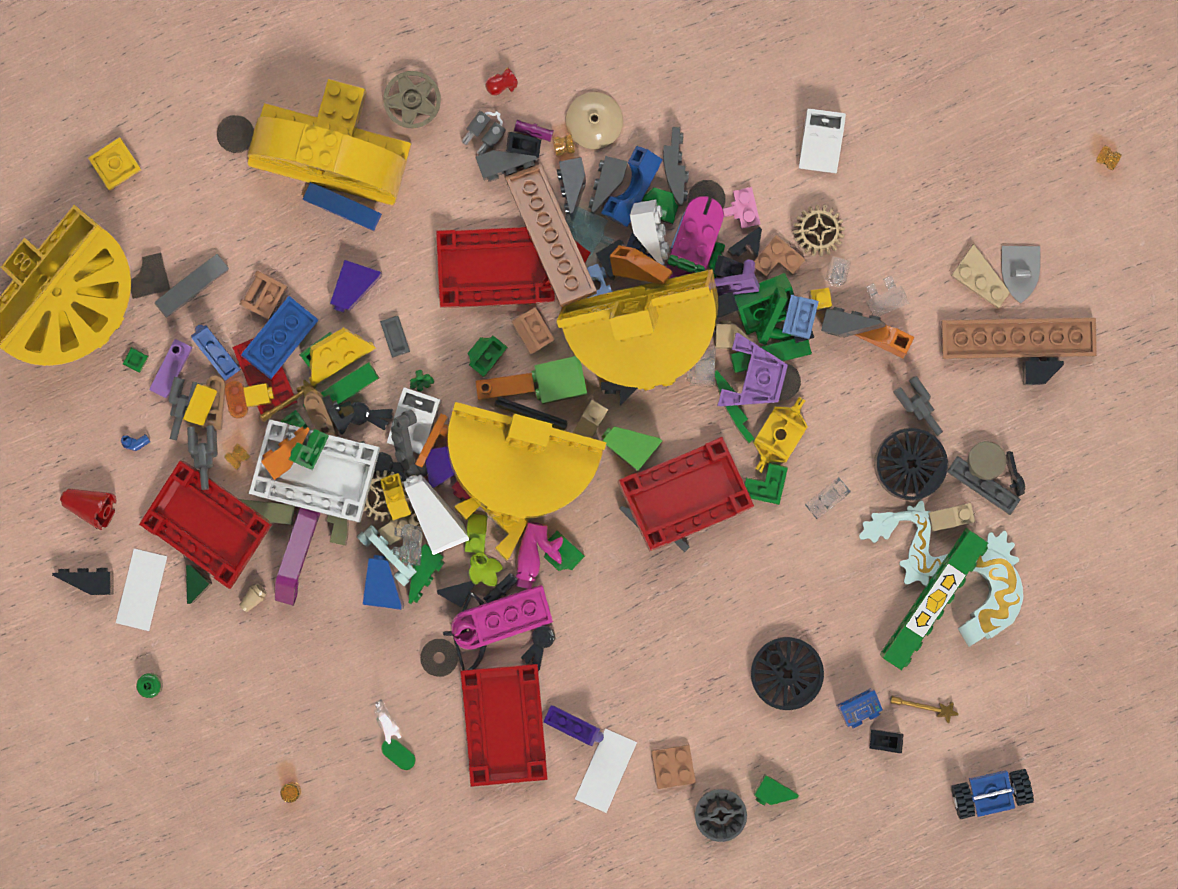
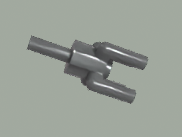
M914 376L908 381L917 392L916 395L909 399L901 387H898L893 393L907 412H913L918 420L925 418L938 436L943 431L930 414L935 410L928 401L931 395L919 378Z
M178 377L173 379L168 402L173 404L170 415L175 416L169 439L177 441L182 419L197 384H200L192 382L189 396L182 395L181 392L185 379Z
M213 425L206 426L207 443L199 444L198 433L195 432V427L187 428L188 452L194 459V468L200 469L201 490L209 489L208 469L213 467V458L218 455L217 431H214Z

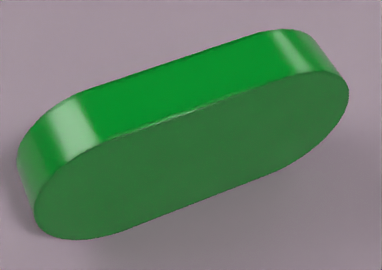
M389 738L383 742L381 747L382 753L400 769L409 770L415 765V755L398 740Z

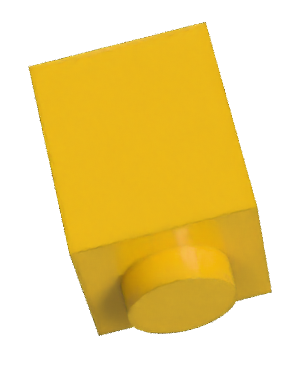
M829 287L809 291V299L819 301L817 310L832 307Z
M268 384L243 388L247 407L272 403L271 399L274 398L272 387H269Z

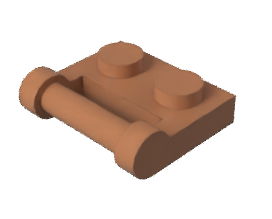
M256 271L254 275L256 277L244 300L241 299L239 305L269 320L287 286ZM263 280L267 283L254 306L250 303Z

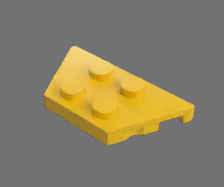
M343 327L311 346L309 367L311 369V377H309L311 385L318 384L375 350L374 344L363 340L357 334H352L350 330Z

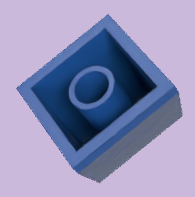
M374 555V558H369L362 605L404 609L396 578L393 576L395 573L392 563L386 560L385 556Z

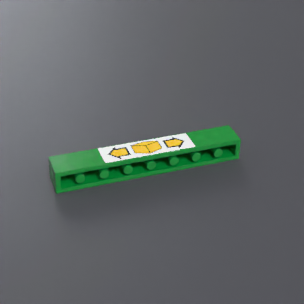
M965 528L881 651L880 656L901 671L910 664L911 656L921 648L923 638L932 632L934 622L943 616V609L947 603L950 604L955 598L954 593L958 587L961 588L964 585L967 574L975 569L978 558L986 553L987 545L989 544L986 540Z

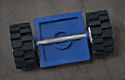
M1026 769L1012 771L1009 775L1007 770L969 778L971 791L967 782L951 786L955 809L959 819L975 816V811L977 817L1015 809L1013 795L1018 806L1034 803L1031 782Z

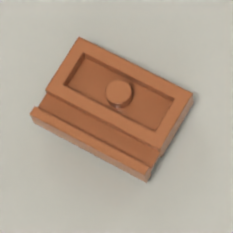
M536 307L512 321L530 354L555 341Z

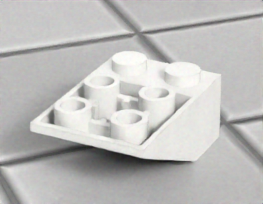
M807 109L799 169L837 173L844 132L845 113Z
M657 200L634 203L630 214L633 233L652 257L664 266L665 260L668 259L669 244L664 240L666 229L660 220V217H662L661 206L657 205Z
M403 388L394 418L401 416L403 412L409 409L414 411L417 423L409 426L408 431L412 451L420 454L432 431L441 400ZM390 430L387 443L394 445V442L391 438L392 432Z

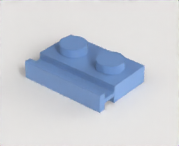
M791 295L782 333L810 339L819 301Z

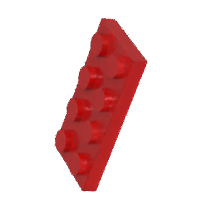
M250 339L232 348L248 386L266 383L273 389L274 398L271 399L272 403L257 406L262 415L295 394L283 366L270 379L241 356L243 351L252 342L253 339ZM296 399L295 401H293L292 403H290L289 405H287V406H285L284 408H282L281 410H283V409H285V408H287V407H290V406H292V405H294V404H297V403H298L297 399Z

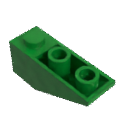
M427 544L423 545L413 561V568L417 572L411 577L409 604L417 603L423 595L421 593L423 587H428L434 579L432 574L435 570L439 572L445 563L443 561L444 556L440 553L433 555L430 546Z

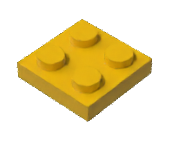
M120 137L88 158L108 190H112L142 170Z

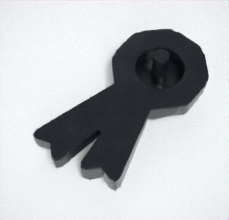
M356 401L351 404L355 411L350 421L352 424L362 425L368 421L385 430V426L389 422L380 418H393L391 415L393 409L369 410L368 406L363 402Z
M1007 451L1006 464L1011 474L1012 483L1010 488L1014 489L1017 496L1025 494V482L1022 476L1017 473L1013 452Z
M379 452L374 473L376 474L379 471L380 476L383 475L385 470L387 474L391 472L399 473V476L402 477L401 482L406 481L404 472H402L405 471L399 462H393L389 454Z
M548 625L534 629L532 633L534 644L521 656V659H524L526 664L534 656L532 664H538V671L541 669L544 648L552 646L556 639L554 630Z

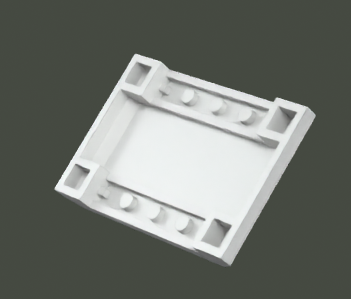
M269 419L249 494L360 523L380 447L329 435L313 470L293 462L291 469L274 480L261 462L264 459L262 455L271 449L273 452L280 448L278 444L284 439L288 438V440L294 438V432L300 427ZM309 430L303 442V445H307L308 438L310 434L313 432L312 430Z

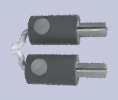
M479 111L466 128L468 133L462 140L464 145H467L473 136H479L491 120L487 116L488 114L492 116L497 115L500 124L494 122L482 138L483 145L477 151L478 155L484 154L489 147L493 149L506 131L502 127L501 114L497 111L495 113Z

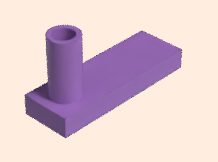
M746 260L742 275L714 278L718 296L733 292V295L758 292L759 283L754 274L755 262L753 260Z
M174 339L149 390L164 398H168L173 379L179 376L193 347Z

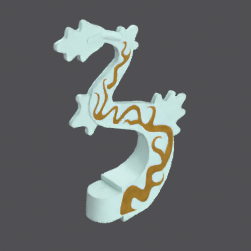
M919 501L914 508L908 506L906 511L872 513V521H864L862 523L864 530L860 533L859 538L861 540L870 539L873 543H876L880 536L888 540L899 521L906 520L915 523L918 529L910 546L908 559L900 561L899 565L906 571L905 584L920 581L926 586L929 577L935 574L948 554L939 557H932L929 554L931 526L928 513L930 511H925L923 501ZM1003 531L998 537H995L992 532L988 534V549L983 556L978 558L976 561L977 565L973 572L983 575L988 583L989 593L983 605L970 614L972 619L966 621L965 624L958 628L968 647L980 641L983 637H986L988 640L1007 628L1015 621L1021 609L1023 586L1021 578L1013 566L1019 562V558L1010 555V551L1014 548L1015 544L1013 542L1007 543L1006 531Z

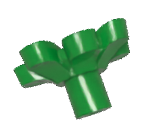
M417 370L415 372L416 378L410 380V388L415 389L417 387V391L421 392L423 387L429 388L435 381L429 374L424 375L422 370Z

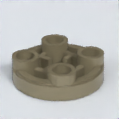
M980 442L968 454L969 472L980 479H995L1002 474L1006 467L1004 451L993 442Z

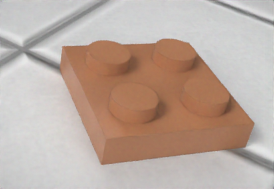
M689 744L652 750L658 789L696 783Z

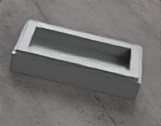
M399 316L380 321L392 358L409 353L410 349Z

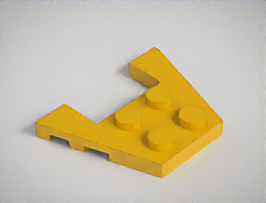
M472 498L454 507L465 520L479 507L484 511L486 510V508ZM501 515L500 518L490 516L508 534L495 547V550L506 561L510 558L529 518L515 523L508 521L507 516Z

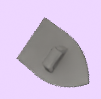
M1002 246V277L1004 284L1015 300L1022 303L1033 292L1039 280L1040 246Z

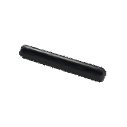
M501 397L496 398L495 406L551 423L552 427L565 430L567 427V420Z

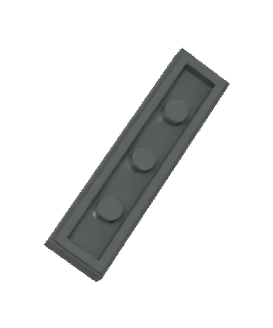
M959 456L955 458L947 470L948 474L1008 515L1012 514L1021 500L994 480H983L972 475L969 472L968 463Z

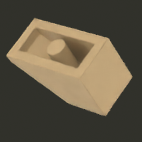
M720 321V324H716L715 349H732L736 333L741 334L750 341L752 340L736 324H731V321Z
M591 400L573 433L592 438L607 414L608 409Z
M971 503L928 513L932 531L975 522Z

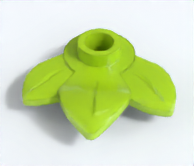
M484 553L472 555L470 558L471 568L469 569L471 581L474 584L482 581L488 586H496V572L503 569L499 561L494 558H488Z

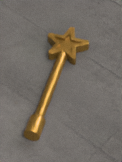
M303 380V386L296 388L297 394L272 410L260 415L261 421H267L273 414L302 395L305 398L308 392L317 391L315 390L317 384L312 386L311 383Z
M891 696L890 699L891 704H902L938 712L937 717H945L947 723H950L951 716L959 715V713L953 711V702L947 706L939 703L940 708L902 700L895 696Z

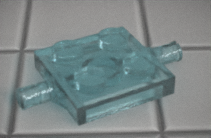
M578 207L574 221H571L570 214L565 216L574 240L590 251V255H593L596 246L600 242L608 246L613 243L614 239L604 236V228L608 222L607 219Z

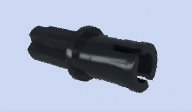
M512 573L508 574L483 599L489 603L500 599L503 595L506 596V592L517 583V578Z

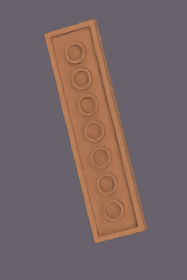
M541 164L506 176V183L560 307L597 294L594 283Z
M1096 318L941 321L942 359L1097 356Z

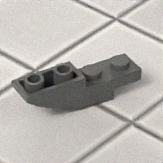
M672 127L671 146L664 145L663 147L664 171L669 189L673 193L678 206H683V201L687 202L688 190H684V183H688L689 171H685V166L678 165V163H682V152L679 151V144H683L684 133L680 132V127Z

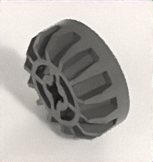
M713 789L706 792L696 804L694 815L697 827L710 840L717 842L730 841L736 838L746 825L747 810L745 804L736 793L728 789ZM716 801L717 806L713 808L712 812L707 813L709 806ZM719 801L729 803L732 808L727 809L725 806L720 805ZM719 810L726 813V815H723V819L715 817ZM733 817L730 824L724 827V824L729 820V818ZM709 821H715L716 823L721 824V827H716L712 825Z

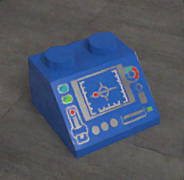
M871 688L836 705L846 726H852V728L863 724L862 720L868 717L870 720L880 715L879 712L883 710L875 690Z

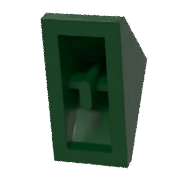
M186 565L187 604H193L212 583L193 565Z

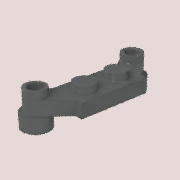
M409 409L403 412L401 416L394 418V426L391 427V438L396 451L395 457L405 470L404 476L406 479L413 475L425 477L428 474L425 465L422 468L415 465L408 427L417 423V417L414 411Z

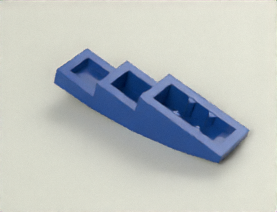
M311 182L302 199L372 231L375 230L382 215L371 208Z

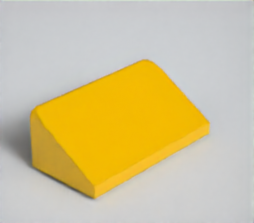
M197 384L183 420L204 425L217 390L207 385Z

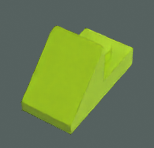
M472 514L468 518L467 535L469 540L465 543V552L484 553L488 515Z

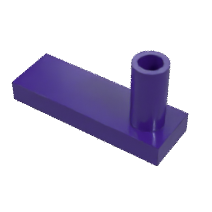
M553 705L550 706L543 723L589 746H593L594 742L600 743L604 739V734L600 731V728Z

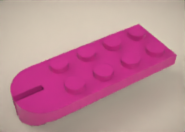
M699 196L692 199L686 207L670 255L673 254L678 256L679 259L694 262L695 265H702L706 271L723 222L724 212L720 203L711 198L707 215L703 214L708 196ZM667 262L666 268L670 269L673 273L669 279L694 273L679 269L677 266H671Z
M539 585L460 612L455 616L451 624V632L454 635L455 642L464 649H476L552 623L553 620L543 586ZM469 629V631L461 633L462 630Z

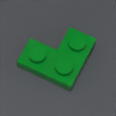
M314 429L308 438L307 445L305 446L297 442L292 448L288 460L313 470L329 435Z
M769 463L765 481L746 477L744 485L750 498L780 505L788 467Z

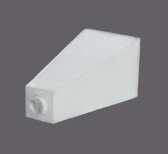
M422 475L410 476L403 482L433 555L469 540L464 523Z

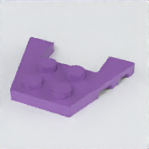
M736 333L732 350L751 355L741 394L721 389L717 406L778 402L788 365L741 334Z

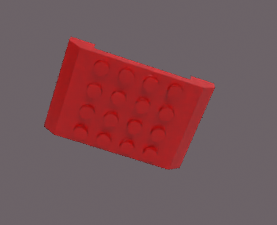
M526 227L436 231L440 308L555 302L553 290L545 292L540 290L546 272Z
M723 437L617 481L649 551L659 549L754 507Z
M180 460L139 525L151 534L160 537L214 576L215 580L226 588L231 589L269 531L272 523L209 477V489L201 490L200 471Z
M538 664L462 670L461 682L470 786L548 780Z

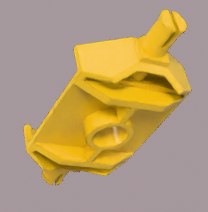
M798 397L791 408L774 407L753 442L761 456V460L755 468L757 471L760 468L759 472L762 473L769 462H787L808 427L800 414V409L805 402L804 399ZM778 429H783L786 432L784 440L776 438L775 433Z

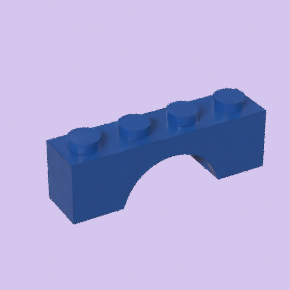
M636 146L628 161L632 172L629 187L619 196H610L601 214L615 223L628 227L631 222L630 214L633 204L642 202V198L663 159L648 149Z

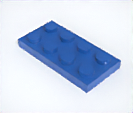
M288 296L243 351L241 356L268 378L272 379L319 319Z

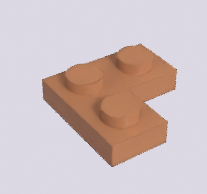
M776 235L754 262L755 269L766 277L777 263L793 275L805 259Z

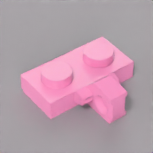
M752 187L733 191L735 202H731L732 207L723 209L724 217L734 215L735 219H739L741 229L760 225Z

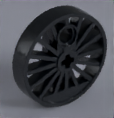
M904 428L891 433L881 442L875 455L874 467L879 483L889 494L902 500L913 501L930 496L941 486L947 474L948 459L943 445L934 435L918 428ZM903 432L906 449L903 448L896 435ZM908 432H916L912 452ZM920 433L928 436L916 453ZM893 438L896 444L887 445V442ZM932 439L937 446L920 456ZM883 448L887 449L886 456L881 455ZM893 448H898L900 450V456L898 458H893L891 456V450ZM940 449L942 457L922 460ZM880 459L891 461L895 465L880 467ZM914 460L915 468L911 467L909 469L907 461ZM941 461L937 468L923 465ZM900 468L883 479L881 471ZM923 469L931 470L934 472L932 475H930ZM902 472L891 489L886 482ZM921 474H923L929 480L925 482ZM906 476L903 494L901 495L895 492V490ZM916 476L923 486L920 492H918ZM911 477L915 494L914 497L907 496V491Z
M781 637L766 643L757 652L751 666V681L757 695L766 704L779 710H796L808 705L820 692L824 680V667L819 654L805 641L793 637ZM781 641H787L786 658L783 656L779 645ZM791 641L800 643L790 662ZM775 644L777 651H770L768 647ZM804 645L810 651L795 663ZM764 650L767 653L766 661L759 658ZM772 654L779 655L780 660L777 664L770 663L769 658ZM812 654L814 655L817 662L798 668ZM757 661L769 666L773 671L756 670ZM817 665L819 667V674L799 672ZM784 668L786 670H792L790 672V678H783L784 672L782 670ZM755 673L775 675L757 682L755 681ZM799 676L816 677V679L810 683L799 678ZM776 680L762 693L759 691L758 685ZM797 681L807 685V687L803 689ZM779 684L772 701L767 700L764 696ZM793 684H794V685L799 689V691H800V693L797 694V695H796V692H795V689H794ZM784 685L783 705L775 704ZM788 686H790L793 699L787 703Z

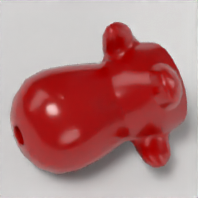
M506 68L502 74L490 77L485 83L487 91L493 96L501 94L506 88L513 92L514 88L518 85L515 75L509 68Z

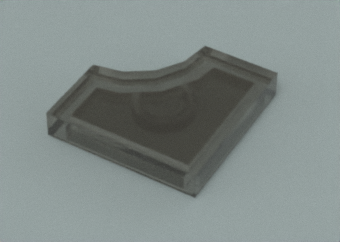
M162 253L142 257L141 270L131 279L132 298L137 299L169 291L170 285Z

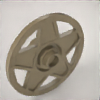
M406 71L396 75L388 83L384 92L383 102L385 110L393 122L405 128H420L430 123L436 117L440 109L441 95L437 84L428 75L418 71ZM407 76H419L426 80L414 85ZM398 80L399 93L388 97L391 87ZM433 87L437 96L436 107L427 99ZM389 108L402 110V122L393 116ZM418 113L430 116L423 122L413 124Z

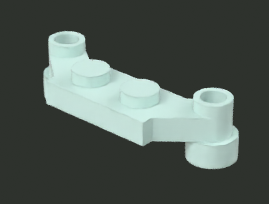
M373 525L364 532L359 533L356 537L366 547L373 543L399 570L393 576L403 586L410 582L409 579L417 571L410 564L405 566L400 560L402 556L394 548L390 550L387 547L389 542L382 535L380 537L377 536L379 532Z

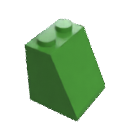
M576 356L535 365L532 376L534 382L538 381L539 389H535L537 400H541L542 404L587 395L581 361Z
M615 426L613 429L608 428L602 435L603 442H607L606 446L637 472L662 442L660 438Z

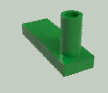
M776 287L756 330L760 344L766 345L769 338L787 341L791 338V334L782 333L783 329L775 327L788 299L783 287Z

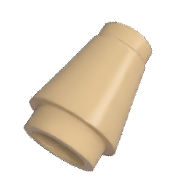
M259 584L251 586L239 606L248 612L265 599L267 595L266 590Z

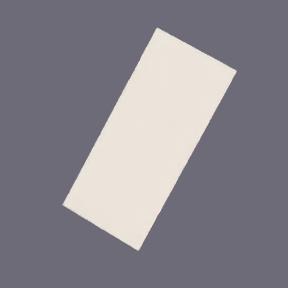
M138 549L133 550L116 619L117 624L149 631L167 556Z
M605 729L603 733L604 739L599 743L575 799L607 813L637 742Z

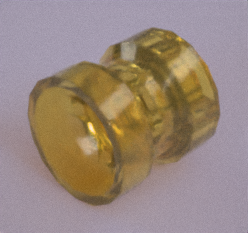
M572 134L565 135L562 138L559 136L553 137L556 156L566 152L569 154L575 153Z
M1104 145L1096 158V162L1105 164L1108 169L1113 171L1122 154L1113 152L1110 147Z
M238 443L233 447V453L228 452L224 456L236 470L241 467V461H247L251 457Z
M295 782L285 784L280 791L281 798L288 803L296 801L301 796L300 785Z

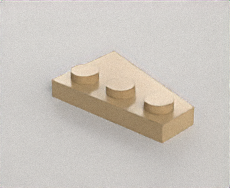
M974 244L951 275L996 308H1000L1010 293Z

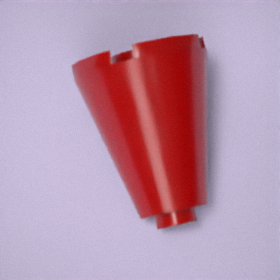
M67 489L60 497L64 508L99 530L109 525L115 513V509H112L113 503L116 504L117 500L113 493Z

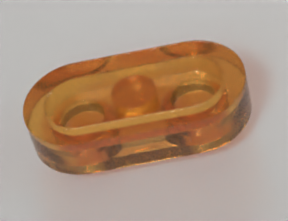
M230 381L225 386L228 410L232 417L241 419L248 414L249 410L246 405L244 386L239 381ZM234 387L239 389L237 394L232 393ZM237 406L242 407V411L240 413L236 412Z

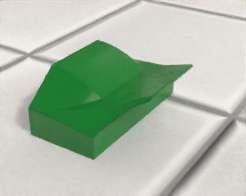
M653 187L644 195L642 202L657 200V205L661 206L662 209L660 220L673 225L678 209L673 193Z
M493 335L489 338L480 337L468 352L469 366L485 377L508 347Z
M557 530L548 541L551 542L559 537H563V543L558 549L562 562L559 564L547 553L544 554V558L558 571L565 569L573 570L585 556Z

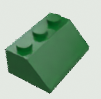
M785 273L760 282L758 292L734 295L738 307L737 312L747 335L756 332L777 286L783 287L788 299L784 307L789 305L791 295H794V292ZM783 308L777 323L786 319L785 308Z

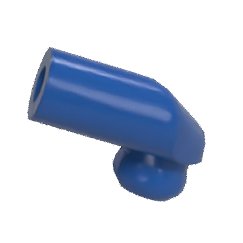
M146 434L139 439L129 437L128 435L121 438L122 446L133 451H137L151 442Z

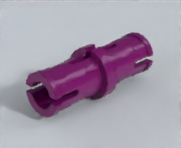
M518 119L514 128V132L523 133L551 142L554 130L539 127L536 123L529 124Z

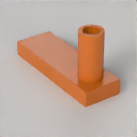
M532 373L475 381L478 400L535 392Z
M440 414L415 465L423 467L439 434L447 437L449 425L445 424L448 416Z

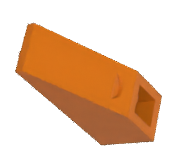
M618 245L610 255L612 272L616 276L664 285L673 274L670 269L636 248Z
M888 325L855 335L902 359L907 354L914 340V336Z
M302 426L294 432V438L288 440V438L284 439L278 444L280 448L273 452L271 449L262 455L264 459L261 462L274 480L291 469L293 462L288 460L291 450L297 442L303 444L310 430L308 427L304 429Z

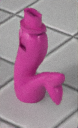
M527 522L517 560L516 577L518 578V587L530 589L532 588L533 581H536V578L533 577H536L540 570V556L537 543L552 559L559 564L562 562L558 549L563 543V537L549 542L547 539V525Z

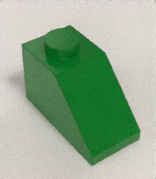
M764 774L753 793L756 796L755 800L764 806L766 803L774 805L799 797L798 793Z

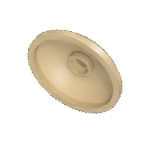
M599 92L586 93L576 98L570 105L566 115V127L570 137L578 145L587 149H602L611 145L620 135L623 126V115L619 105L610 96ZM597 116L598 121H591V117Z

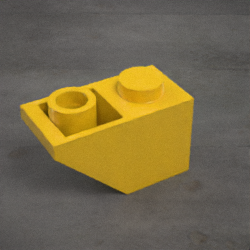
M399 473L380 479L392 519L395 520L411 515Z

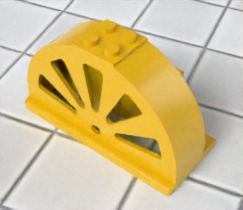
M328 79L317 117L264 103L261 116L256 122L247 156L249 158L248 165L252 168L307 183L311 182L318 186L380 203L394 205L412 144L358 129V122L367 94L366 90Z
M76 205L72 206L39 248L24 238L0 267L13 279L0 296V349L18 360L42 366L61 365L78 360L106 344L113 332L121 326L122 321L125 319L123 316L127 309L131 291V275L127 258L113 236Z
M713 270L671 278L664 285L648 283L582 299L562 307L557 318L558 328L562 327L565 338L575 356L597 376L618 385L638 387V390L644 389L645 391L654 389L658 385L670 386L676 382L678 377L689 371L700 360L713 336L718 313V294Z
M458 402L454 403L447 431L449 462L461 487L472 499L486 508L485 511L489 512V516L500 518L501 515L507 516L508 521L519 523L520 520L523 521L525 518H535L553 513L576 499L593 479L607 443L552 428L551 423L517 414L510 417Z

